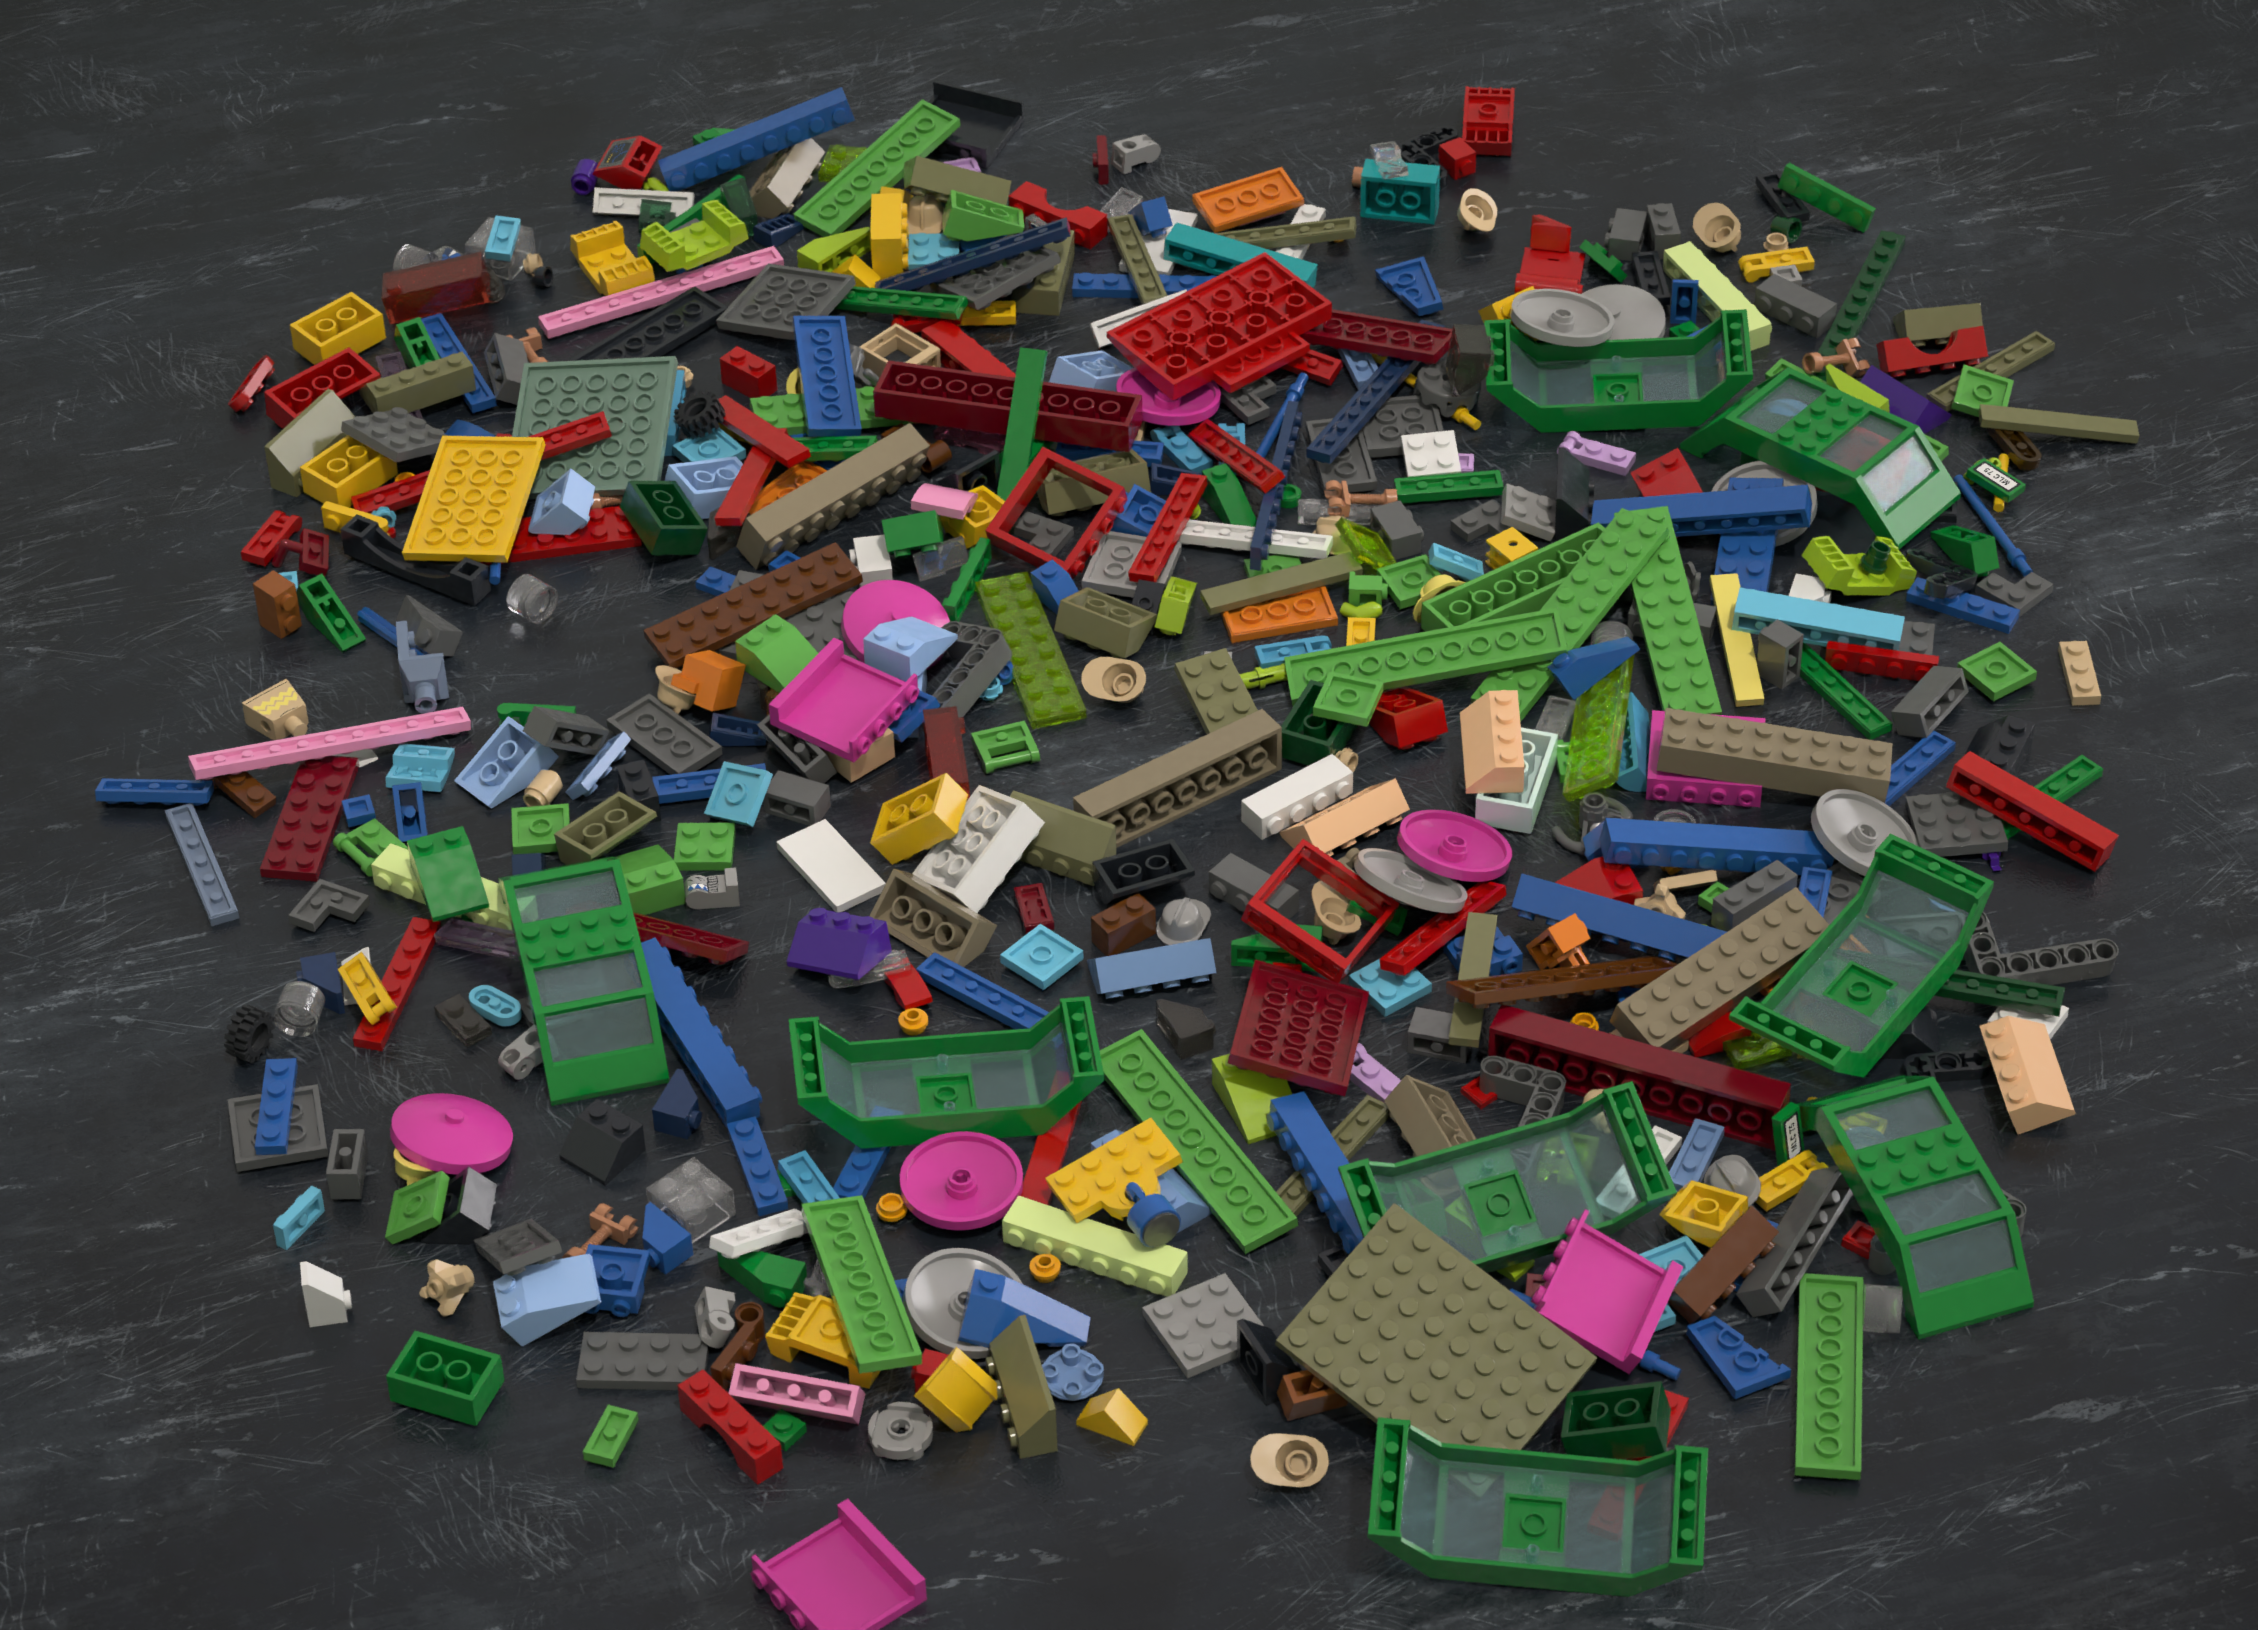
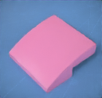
M925 483L919 487L913 496L911 509L922 512L935 510L938 515L963 520L966 512H971L978 498V493Z

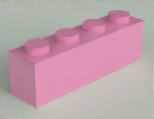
M736 1363L729 1394L739 1403L777 1410L783 1409L788 1412L858 1425L866 1394L857 1385Z

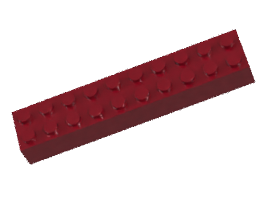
M888 360L873 390L875 417L1006 435L1015 378ZM1043 382L1034 439L1130 452L1143 422L1142 395Z
M1507 1005L1500 1006L1489 1028L1488 1056H1499L1558 1072L1565 1077V1092L1585 1097L1591 1090L1607 1089L1633 1081L1647 1115L1692 1127L1695 1119H1700L1725 1127V1137L1775 1150L1772 1117L1789 1103L1791 1083Z

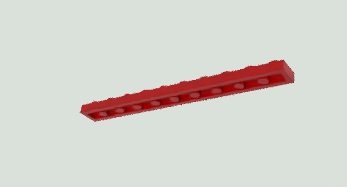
M604 411L528 437L544 438L546 446L541 460L609 438L612 434ZM430 470L351 497L354 509L371 514L383 506L388 507L390 511H395L420 502Z

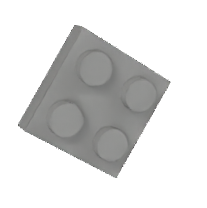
M1507 483L1502 492L1501 524L1551 541L1555 534L1556 501L1551 500L1547 496H1540L1522 487Z

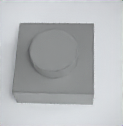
M1795 264L1770 268V276L1776 274L1802 287V278Z

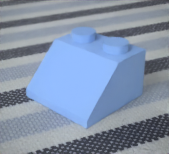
M569 469L537 496L528 531L532 534L570 535L578 528H584L590 519L589 511L594 503L595 486L574 470Z

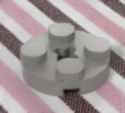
M894 1402L887 1405V1410L882 1411L880 1414L878 1410L872 1415L868 1424L869 1441L873 1446L874 1454L879 1457L896 1460H917L923 1456L924 1450L929 1447L932 1441V1420L930 1416L928 1417L923 1413V1408L916 1404ZM902 1427L905 1428L906 1431L903 1434L894 1433Z

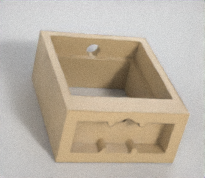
M897 323L860 346L864 350L865 356L862 367L864 369L869 368L879 378L888 362L885 357L897 349L911 357L905 363L941 367L940 348Z

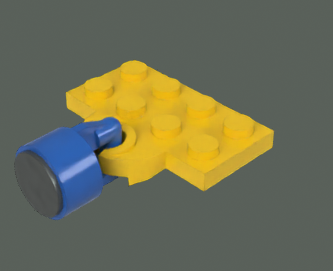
M1152 1118L1145 1120L1045 1178L1049 1188L1076 1223L1104 1208L1112 1217L1123 1221L1124 1217H1127L1128 1226L1146 1247H1158L1168 1243L1180 1228L1181 1217L1167 1198L1161 1195V1187L1157 1177L1181 1164L1183 1161L1180 1153Z

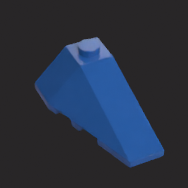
M975 1269L967 1291L958 1341L990 1348L989 1343L1017 1317L1026 1315L1034 1343H1045L1049 1347L1065 1346L1066 1344L1086 1345L1091 1317L1007 1276Z

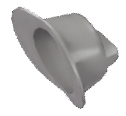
M1186 897L1169 902L1163 909L1157 923L1156 932L1158 938L1166 945L1198 940L1210 921L1211 912L1209 907L1201 901Z
M1728 1155L1716 1160L1705 1173L1704 1184L1748 1196V1207L1757 1200L1761 1192V1182L1758 1175L1750 1164L1739 1155Z

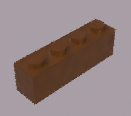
M1751 1206L1675 1285L1668 1303L1690 1324L1694 1323L1699 1317L1702 1320L1707 1319L1717 1308L1713 1304L1719 1296L1724 1300L1737 1287L1733 1281L1739 1275L1744 1279L1755 1268L1756 1265L1752 1261L1759 1254L1763 1258L1776 1245L1772 1239L1779 1231Z

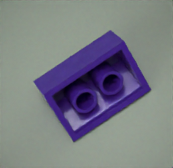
M1873 365L1869 367L1861 380L1862 384L1889 399V411L1891 414L1919 426L1924 434L1951 417L1950 413Z
M825 908L812 909L809 914L798 922L788 954L787 966L859 980L892 952L887 922L873 919L870 916L861 917L850 915L847 912L829 911Z

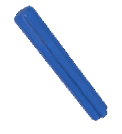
M368 607L358 611V620L397 647L396 626ZM416 644L415 648H411L415 649L417 656L429 654Z

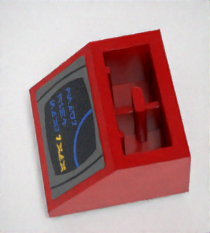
M641 135L612 140L595 168L593 175L621 189L641 190L644 182L647 181L655 167L663 146Z

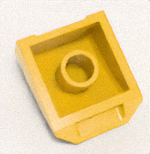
M984 485L968 491L978 493V498L971 512H966L963 520L940 515L945 532L951 534L964 544L966 549L976 545L980 537L987 538L985 530L1005 502Z
M1691 1180L1677 1192L1675 1197L1671 1198L1659 1215L1686 1236L1711 1248L1734 1222L1748 1210V1196Z
M955 1347L914 1396L954 1432L972 1430L974 1422L992 1401L997 1400V1383L959 1348Z

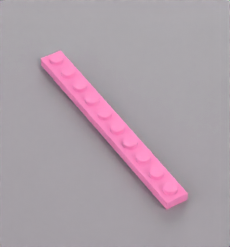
M771 246L538 316L539 325L548 339L558 337L565 333L581 330L598 323L608 322L618 317L631 315L638 311L665 304L694 286L705 292L734 282L750 279L757 276L768 263L784 266V259L776 248Z
M458 707L188 756L189 767L196 780H208L215 776L235 775L248 770L267 769L270 766L281 764H295L298 761L322 759L325 756L336 754H350L353 751L377 749L380 746L391 744H405L413 740H428L447 734L456 735L463 731L471 730V720L464 708Z

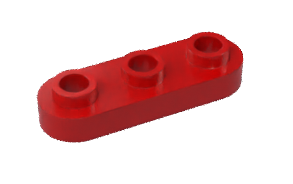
M263 356L254 365L229 401L228 406L235 412L240 409L244 412L253 403L252 395L255 396L263 388L264 384L262 381H265L274 372L275 369L272 366L275 362L269 356Z

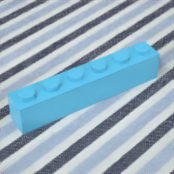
M1740 587L1734 611L1732 630L1759 635L1764 627H1768L1778 619L1804 634L1803 643L1827 647L1828 641L1899 651L1905 617Z

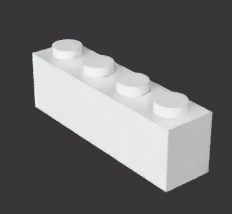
M1331 754L1241 800V821L1263 840L1352 794L1353 772Z

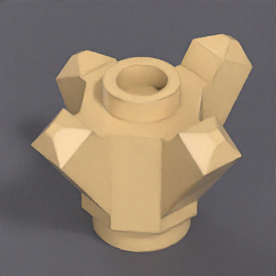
M1657 883L1655 894L1651 895V897L1635 899V906L1685 920L1686 913L1677 904L1675 896L1666 885Z
M437 1259L430 1261L427 1266L429 1280L427 1286L421 1288L419 1295L425 1299L428 1297L436 1299L440 1303L438 1311L442 1316L447 1317L454 1313L463 1295L473 1287L474 1275L466 1265L460 1266L458 1264L454 1266Z

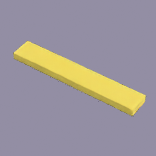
M1738 573L1710 575V586L1714 605L1717 607L1716 615L1735 706L1763 705L1764 695L1751 634L1732 630L1734 611L1740 588Z

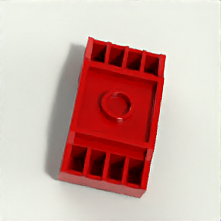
M1466 86L1462 140L1476 151V155L1511 156L1515 88H1473Z

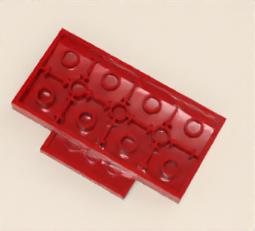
M1264 252L1108 331L1107 338L1143 376L1172 401L1212 380L1229 393H1232L1309 353L1310 344L1299 335L1330 320L1332 316V302Z

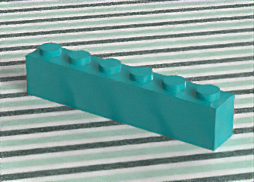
M1177 222L1165 238L1164 259L1220 275L1266 252L1312 288L1316 285L1318 264Z

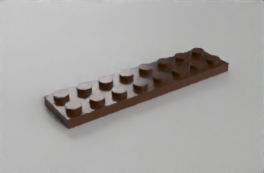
M835 542L643 630L644 636L666 666L678 668L684 664L687 654L707 650L715 651L738 640L775 614L784 619L862 583V574Z
M1656 956L1448 981L1446 982V994L1456 997L1458 1002L1470 1003L1473 1008L1478 1009L1489 1008L1490 1003L1497 1002L1501 1005H1514L1516 1000L1520 999L1538 1002L1542 1001L1544 996L1568 998L1569 993L1575 992L1580 995H1593L1595 990L1599 989L1616 992L1621 991L1622 986L1643 988L1647 983H1651L1678 964Z

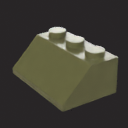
M1980 303L1903 310L1893 317V323L1899 338L1909 337L1916 348L1926 346L1925 342L1935 341V345H1947L1951 332L1958 329L1983 326Z
M1086 587L1060 600L1054 630L1064 634V637L1067 639L1080 640L1087 643V646L1090 648L1102 649L1110 652L1115 658L1124 659L1139 651L1157 620L1158 614Z
M617 792L554 834L560 861L570 865L600 858L644 829L657 817L656 812L627 795Z

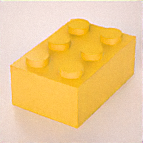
M902 193L871 194L872 269L881 277V280L903 273L904 269H908L907 203H902Z
M353 292L290 324L293 349L314 365L348 347L358 354L386 339L383 314Z
M349 435L300 467L303 491L322 503L328 501L345 507L353 505L351 497L376 489L398 474L396 462Z
M944 773L882 804L870 843L893 865L903 859L911 858L914 854L924 849L928 850L943 840H950L959 831V824L965 811L968 794L947 773Z

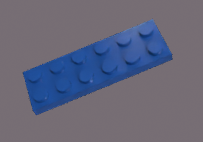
M793 316L792 325L808 436H861V422L845 316Z
M1730 477L1728 490L1784 486L1783 478ZM1778 530L1722 533L1720 535L1714 575L1738 573L1741 588L1768 592ZM1711 592V599H1710L1711 606H1715V605H1714V601H1713L1712 592Z

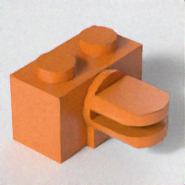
M1576 913L1547 928L1526 945L1540 970H1544L1547 967L1552 969L1557 965L1568 967L1590 964L1582 952L1581 946L1591 938L1588 935L1586 925L1583 921L1579 920Z

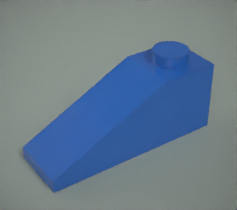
M1629 637L1569 650L1567 653L1558 655L1547 668L1563 691L1575 700L1634 655L1640 648Z

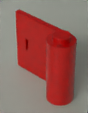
M1525 247L1521 270L1516 276L1514 294L1531 286L1534 289H1559L1582 294L1583 285H1580L1586 253L1560 252Z

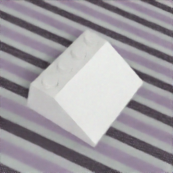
M979 785L965 804V811L960 820L958 833L950 840H943L935 844L912 874L978 913L986 905L988 898L996 887L1004 881L1005 875L1011 867L1020 860L1023 851L1029 843L1038 836L1039 830L1045 822L1024 802Z

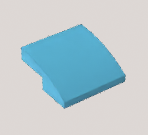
M399 744L393 754V766L386 776V787L392 788V785L421 782L423 791L441 792L452 767L455 748Z

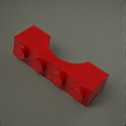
M1026 181L1009 195V206L1023 210L1024 222L1039 227L1067 217L1070 230H1074V242L1080 246L1091 250L1108 235L1107 214L1088 206L1075 210L1055 208L1047 203V191L1040 186Z
M1983 326L1958 329L1951 332L1946 347L1938 354H1928L1920 351L1913 345L1909 337L1886 340L1876 344L1880 370L1890 374L1892 378L1906 376L1905 371L1915 370V374L1931 372L1930 367L1940 366V370L1956 368L1955 363L1964 362L1967 366L1978 365L1981 359L1988 357Z
M705 1370L699 1371L677 1385L680 1410L699 1429L708 1424L717 1430L730 1447L738 1467L757 1485L783 1469L781 1443Z

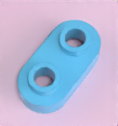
M490 985L477 986L469 993L471 1010L500 1026H511L520 1021L522 1012L520 1002L517 999Z

